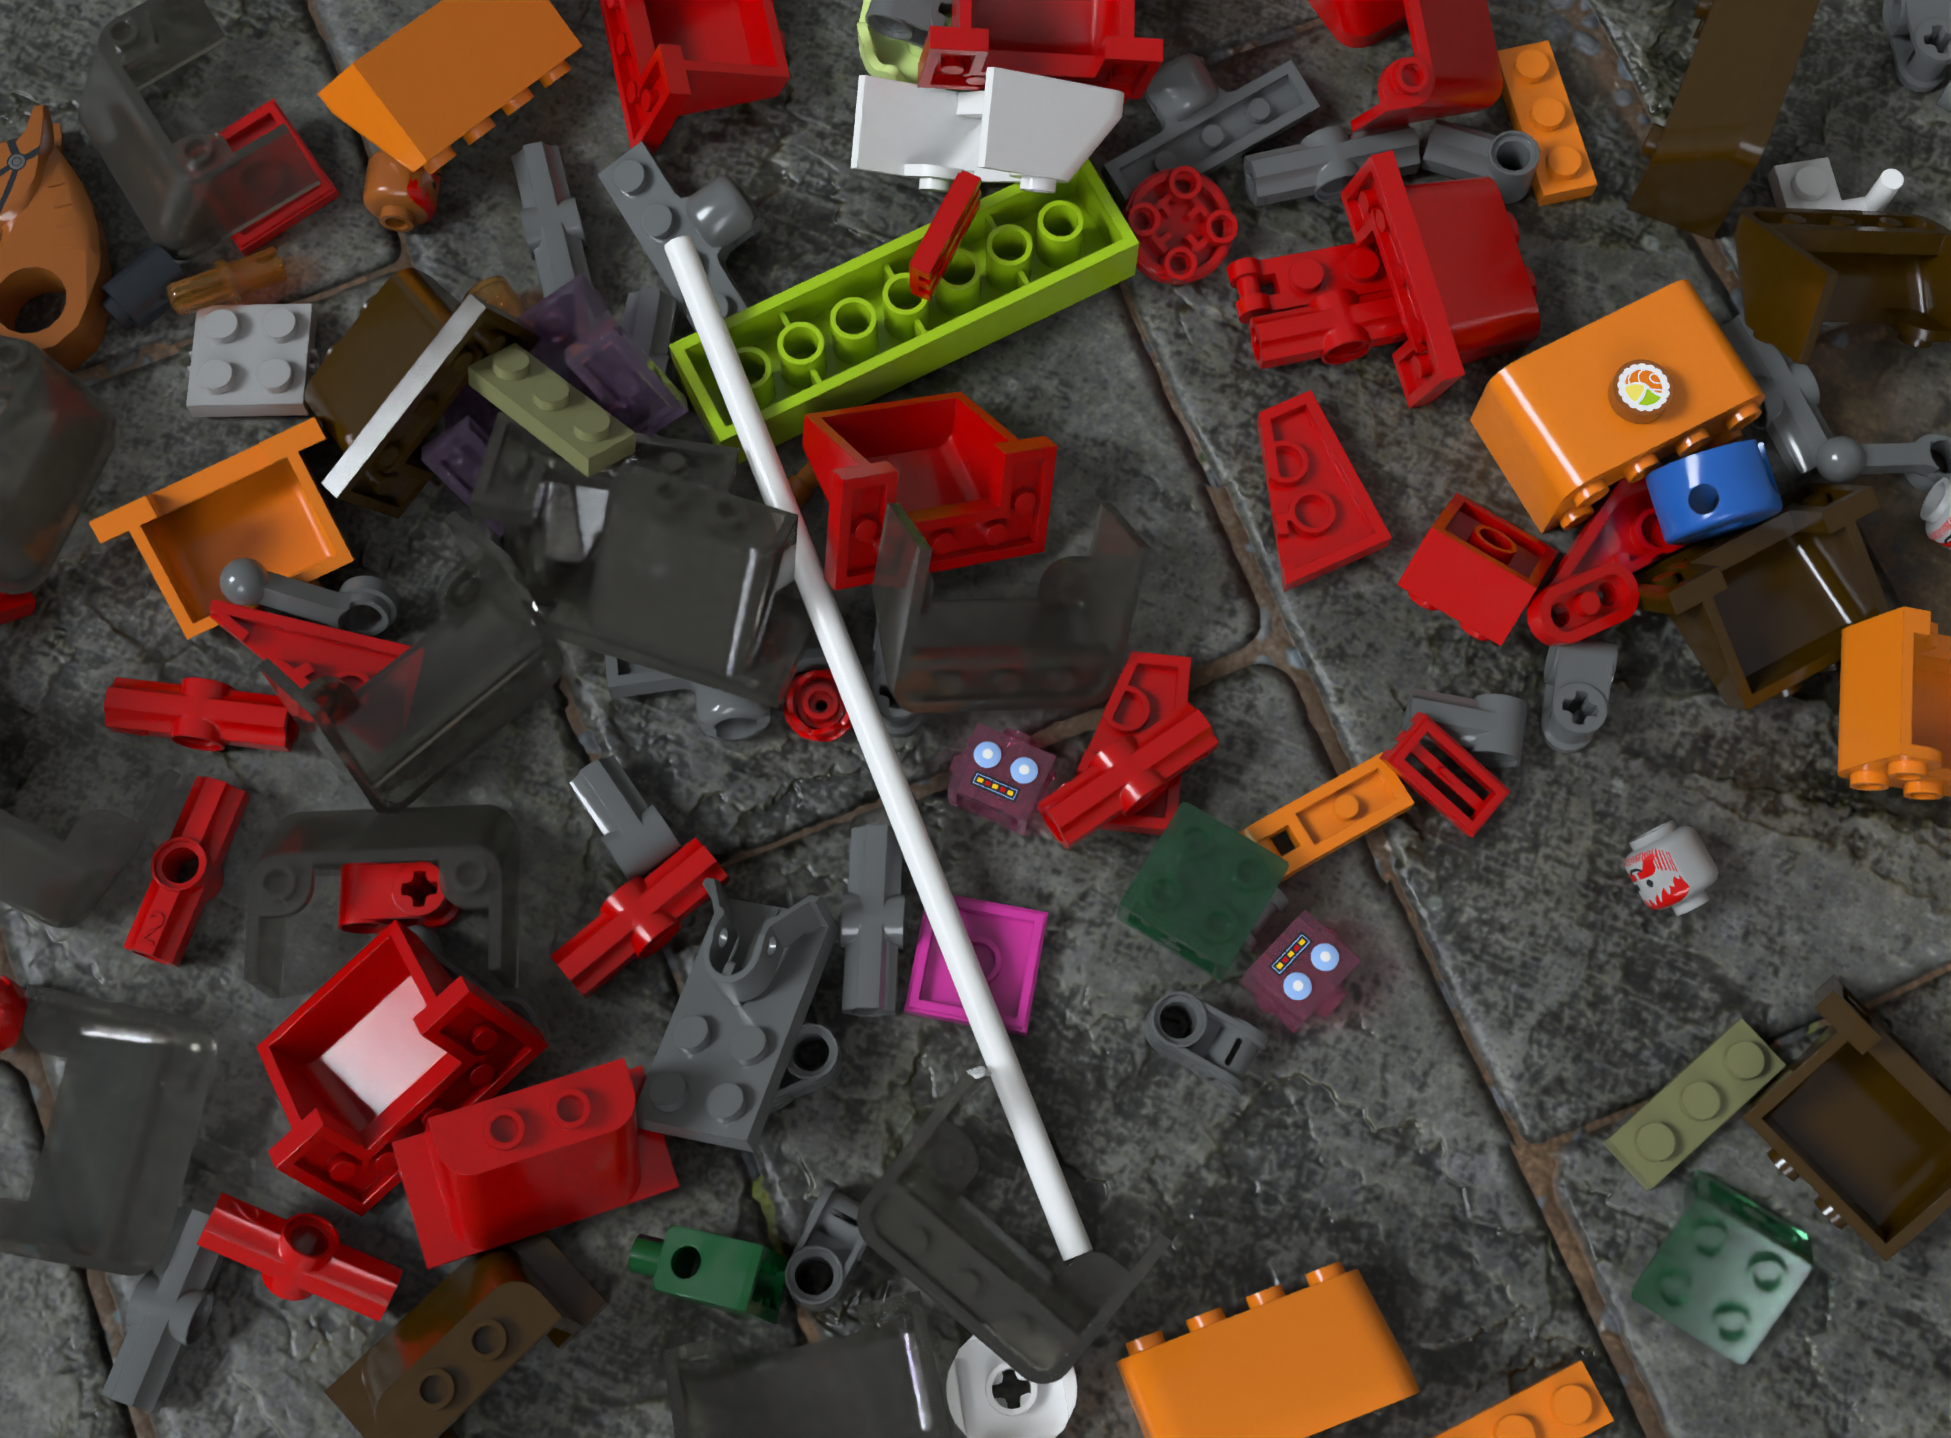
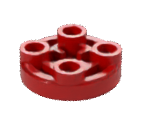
M1187 165L1161 170L1147 177L1129 194L1121 212L1139 241L1136 268L1148 278L1168 285L1189 284L1213 272L1227 256L1232 240L1236 237L1238 231L1237 219L1232 214L1229 202L1222 190L1211 179Z

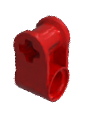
M423 861L387 864L380 862H353L340 867L338 929L341 931L355 934H380L395 919L406 927L423 925L431 929H438L454 922L462 911L464 903L462 889L455 880L445 875L440 868L432 863ZM432 885L438 888L436 894H430ZM427 896L425 906L419 903L420 897Z

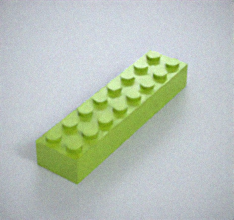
M1089 158L1069 182L1056 183L1055 193L1020 190V183H1014L980 199V208L930 301L911 293L909 263L931 223L725 318V323L774 446L803 433L804 414L861 406L1134 276L1139 241ZM695 332L670 344L669 348L676 375L726 469L746 461L747 457L698 333Z

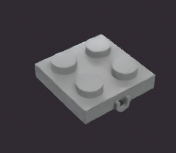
M313 304L197 305L192 351H189L191 365L187 367L189 383L186 407L192 417L309 415V405L305 401L304 396L305 389L312 378V374L320 367V355L318 350L315 349L318 315Z

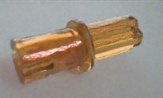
M272 246L253 255L228 263L223 259L215 261L214 269L169 284L167 287L168 298L175 312L180 315H188L227 300L232 304L240 303L241 296L286 282V270L281 257H275L277 256V251Z

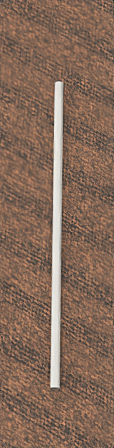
M691 236L676 237L665 244V252L1063 1261L1092 1250V1245L831 587L824 580L823 567Z

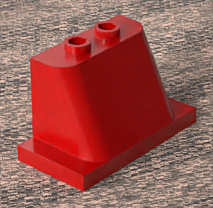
M599 0L631 149L642 141L655 155L677 117L777 97L790 78L785 57V35L778 28L774 11V0Z
M953 0L951 27L930 26L918 63L917 88L984 91L987 67H998L1118 90L1125 93L1124 99L1140 100L1163 63V39L1134 37L1135 0Z
M1393 150L1371 155L1340 193L1356 246L1361 247L1377 242L1408 339L1392 354V358L1408 408L1411 409L1431 403L1465 375L1463 364L1525 348L1535 341L1540 333V314L1535 300L1537 284L1530 267L1524 266L1519 251V228L1517 221L1511 212L1506 211L1500 190L1491 177L1483 176L1404 185Z
M961 391L804 414L803 450L829 503L824 580L834 590H840L1044 552L1058 445L1046 436L1019 440Z
M395 919L256 1046L292 1128L268 1153L275 1169L362 1217L402 1181L393 1152L392 1142L424 1133L427 1118L491 1099L549 1045L537 1027L465 977L460 975L453 981L422 939Z
M621 1058L427 1118L424 1133L392 1142L393 1152L427 1270L679 1188L663 1133L637 1127L636 1103L646 1081L642 1065L628 1069L625 1058Z

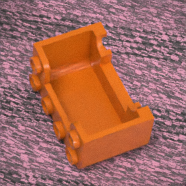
M1682 279L1504 367L1487 383L1470 421L1540 533L1543 534L1559 525L1562 526L1564 531H1567L1582 524L1595 513L1591 505L1609 492V485L1625 477L1629 483L1643 479L1660 466L1659 460L1674 452H1677L1679 457L1682 458L1694 452L1699 453L1715 447L1740 442L1744 437L1741 430L1761 415L1762 411L1759 406L1764 401L1766 395L1688 279ZM1640 359L1650 360L1661 365L1669 373L1674 384V395L1665 412L1655 421L1645 424L1631 423L1622 419L1612 409L1608 399L1609 385L1617 371L1624 364Z
M1902 606L1842 629L1837 775L1850 779V788L1863 791H1881L1889 789V786L1902 788L1904 797L1916 800H1935L1943 796L1951 797V636L1938 634L1939 623L1931 622V611Z

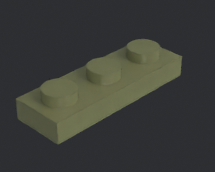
M513 343L468 366L469 386L588 478L635 452V432L517 343Z
M1741 1018L1726 1029L1602 1143L1646 1191L1650 1190L1777 1075L1786 1064Z

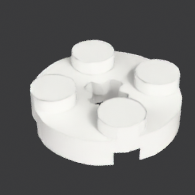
M1008 1321L995 1323L980 1329L958 1350L948 1372L946 1393L951 1416L967 1438H1056L1065 1429L1075 1407L1077 1381L1075 1370L1068 1354L1049 1334L1040 1331V1329L1028 1323ZM1006 1370H1015L1018 1380H1028L1030 1384V1393L1020 1396V1407L1015 1409H1008L1006 1400L1004 1398H994L992 1393V1386L1002 1383V1372Z

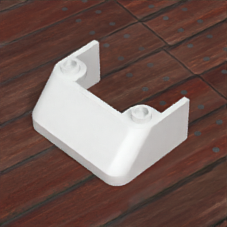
M987 67L984 91L957 92L946 89L917 88V84L859 75L851 169L920 179L919 189L932 192L948 193L958 172L961 173L964 170L980 177L981 183H1020V190L1055 193L1056 183L1069 182L1122 118L1125 93L1118 90L998 67Z

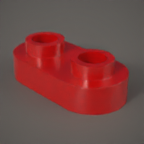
M1605 563L1588 568L1544 587L1532 596L1528 604L1527 621L1530 630L1540 642L1548 646H1562L1578 642L1630 618L1636 611L1639 603L1638 583L1631 571L1625 566L1618 563ZM1597 588H1599L1603 594L1602 604L1599 596L1597 595ZM1551 608L1556 613V625L1554 624L1551 617Z

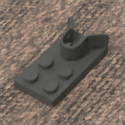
M705 878L702 884L712 899L714 915L637 1100V1127L648 1131L755 1152L839 927L824 899L820 896L810 895L787 909L730 899L719 880Z

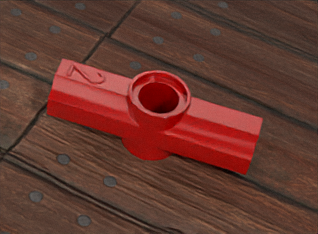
M1351 289L1333 290L1316 297L1307 307L1252 317L1249 324L1252 352L1255 362L1258 363L1261 370L1321 358L1322 362L1326 364H1344L1364 356L1372 347L1408 340L1392 289L1357 296V292Z
M116 677L114 683L107 688L103 705L105 726L111 732L169 738L175 744L201 751H222L225 749V745L290 752L294 743L297 742L301 724L299 715L300 703L294 697L236 691L235 688L223 682L195 677L184 678L181 680V684Z
M1187 702L1135 738L1130 734L1111 743L1091 760L1088 765L1089 769L1063 784L1049 796L1047 795L1038 802L1037 809L1055 839L1068 850L1120 814H1123L1124 817L1130 816L1147 806L1167 788V782L1183 771L1190 769L1192 765L1201 759L1209 756L1211 752L1217 749L1219 742L1204 715L1199 709H1195Z
M208 776L196 777L170 839L158 846L152 856L150 867L153 879L124 943V949L167 966L179 967L206 902L215 897L223 885L224 872L222 864L251 798L246 791ZM198 859L199 867L195 876L187 882L177 883V874L180 867L189 860Z
M694 838L645 879L641 876L636 877L618 888L601 906V915L556 950L550 957L581 995L587 999L605 983L612 980L634 959L642 960L651 956L678 933L682 926L681 921L710 898L702 884L705 878L717 879L724 886L730 881L729 876L706 847Z
M223 1192L196 1245L260 1271L264 1285L271 1293L282 1299L298 1301L315 1294L376 1321H380L403 1273V1269L340 1243L337 1229L330 1221L319 1215L299 1213L286 1220Z

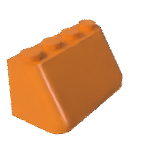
M442 0L353 62L317 95L333 115L411 172H415L423 166L427 173L431 175L457 155L450 146L452 143L463 137L467 144L471 145L496 126L490 118L492 113L501 107L508 117L534 97L528 87L539 79L544 88H547L572 68L565 59L581 48L582 45L549 0Z
M1341 1261L1305 1274L1310 1287L1286 1295L1282 1284L1246 1297L1250 1310L1226 1318L1222 1307L1190 1318L1186 1320L1190 1333L1166 1342L1162 1330L1130 1341L1125 1344L1130 1356L1116 1362L1144 1438H1306L1420 1392V1389L1406 1357L1359 1269L1345 1272Z

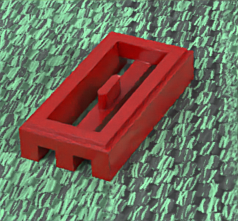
M964 170L961 173L958 172L909 263L910 289L912 294L928 301L931 300L980 208L981 201L978 200L981 195V189H979L981 185L980 177Z
M1417 712L1410 720L1413 725L1408 731L1402 730L1395 738L1398 743L1392 750L1386 749L1379 759L1464 835L1473 838L1511 791L1427 714ZM1424 735L1431 739L1490 793L1484 801L1419 743ZM1409 753L1474 811L1470 818L1404 760Z

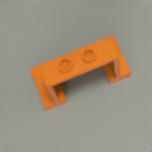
M318 417L306 420L234 456L89 521L100 544L130 532L187 640L219 625L210 618L209 610L212 599L232 603L223 595L219 579L223 568L234 559L252 558L260 562L267 571L322 587L318 580L319 577L355 560L303 453V450L330 438ZM257 603L244 606L266 612L264 606Z

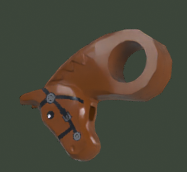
M34 105L27 128L19 138L0 141V354L20 372L50 377L76 370L98 350L106 332L108 313L100 304L107 298L101 286L112 278V269L107 238L99 213L89 191L64 157L65 147L62 127L60 123H52L47 105ZM58 292L66 295V305L62 314L50 327L35 333L22 334L15 332L17 316L31 299L44 293Z

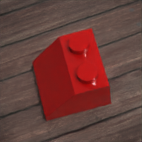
M1457 492L1429 529L1397 585L1408 591L1409 597L1419 606L1432 611L1440 610L1459 621L1460 627L1470 636L1481 641L1491 640L1501 646L1559 551Z

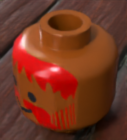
M378 150L368 161L363 190L364 206L373 216L379 219L382 226L393 231L407 232L411 231L416 225L426 224L437 212L442 180L441 169L439 168L431 175L427 173L423 166L415 172H411L383 150Z

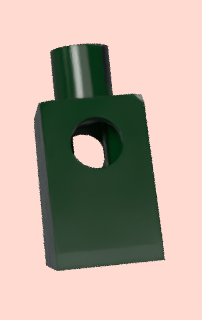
M670 1225L665 1239L645 1234H639L636 1237L630 1252L629 1270L637 1274L653 1277V1290L675 1299L776 1325L786 1287L785 1270L789 1259L763 1245L682 1226Z

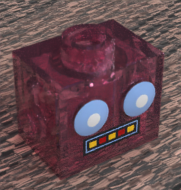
M977 723L972 736L967 739L965 751H962L960 755L956 754L951 763L952 779L948 785V803L1026 836L1035 814L1039 813L1037 809L1038 802L1047 795H1050L1048 793L1049 784L1056 778V772L1054 771L1056 756L1036 748L1038 745L1036 740L1023 732L1007 728L1001 733Z
M1304 910L1245 972L1240 984L1256 998L1255 1003L1262 1011L1267 1014L1271 1012L1295 1034L1315 1012L1325 1020L1350 992L1341 984L1354 971L1361 960L1339 941L1340 938L1333 929L1328 926L1324 927L1307 910Z

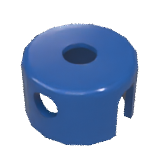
M1756 439L1734 442L1687 456L1658 468L1645 477L1663 538L1671 546L1695 543L1746 528L1776 515L1783 508L1782 499L1763 442L1757 443ZM1719 498L1718 505L1715 508L1716 501Z

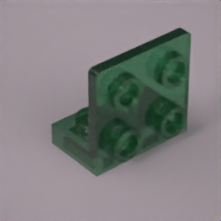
M1183 802L1121 900L1116 919L1222 982L1239 950L1286 874L1289 864L1283 858L1190 803Z
M1697 1169L1684 1188L1683 1214L1632 1287L1631 1297L1634 1301L1736 1363L1745 1364L1814 1268L1811 1236Z

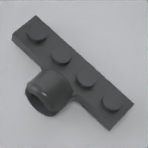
M1188 53L1174 58L1161 66L1143 94L1161 123V133L1105 163L1100 173L1123 208L1132 190L1152 174L1161 170L1187 165L1207 176L1315 115L1320 105L1292 60L1285 62L1235 91L1226 92L1218 87L1201 58Z
M642 141L597 174L673 297L677 298L678 305L695 332L697 330L664 249L665 244L676 237H692L724 319L751 307L728 272L726 260L732 251L760 232L762 220L751 199L728 175H718L692 196L682 198L652 150Z
M836 602L842 615L841 603ZM806 607L603 636L607 686L611 699L678 689L693 690L696 699L697 717L702 732L715 740L721 741L748 739L761 733L766 728L771 717L767 691L769 679L777 675L829 668Z

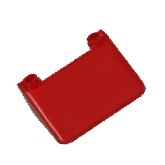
M1403 0L1414 56L1400 58L1389 64L1382 71L1378 81L1380 103L1350 121L1352 132L1357 133L1478 112L1493 105L1501 95L1503 77L1487 0Z

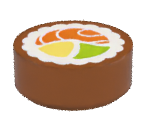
M1642 359L1624 364L1617 371L1608 389L1609 403L1615 413L1622 419L1636 424L1650 423L1658 419L1665 412L1674 395V384L1669 373L1661 365Z

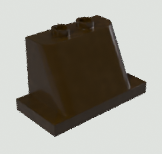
M405 268L395 273L385 282L376 295L370 297L364 303L360 310V316L343 338L329 348L324 362L306 386L305 401L344 452L343 456L321 484L337 499L399 519L434 475L419 459L413 458L410 455L468 383V366L513 343H517L530 353L542 336L526 322L471 293L461 304L434 278L416 268Z
M1805 483L1781 496L1783 508L1776 515L1737 531L1690 543L1633 573L1640 593L1637 609L1669 615L1727 706L1747 711L1767 699H1779L1796 693L1803 687L1802 681L1817 672H1830L1841 668L1842 629L1890 611L1856 524V520L1881 508L1873 486Z
M1833 974L1815 991L1814 1008L1831 1025L1743 1112L1742 1118L1772 1147L1767 1152V1155L1787 1178L1795 1182L1802 1177L1819 1194L1814 1203L1829 1221L1841 1230L1849 1224L1887 1262L1951 1207V1089Z
M543 1232L468 1257L324 1392L364 1438H460L450 1426L541 1339L547 1335L557 1348L563 1349L610 1303L547 1233Z

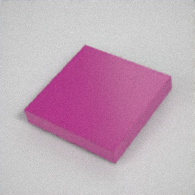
M953 895L1007 1033L1026 1036L1049 912ZM924 909L904 1013L970 1026Z

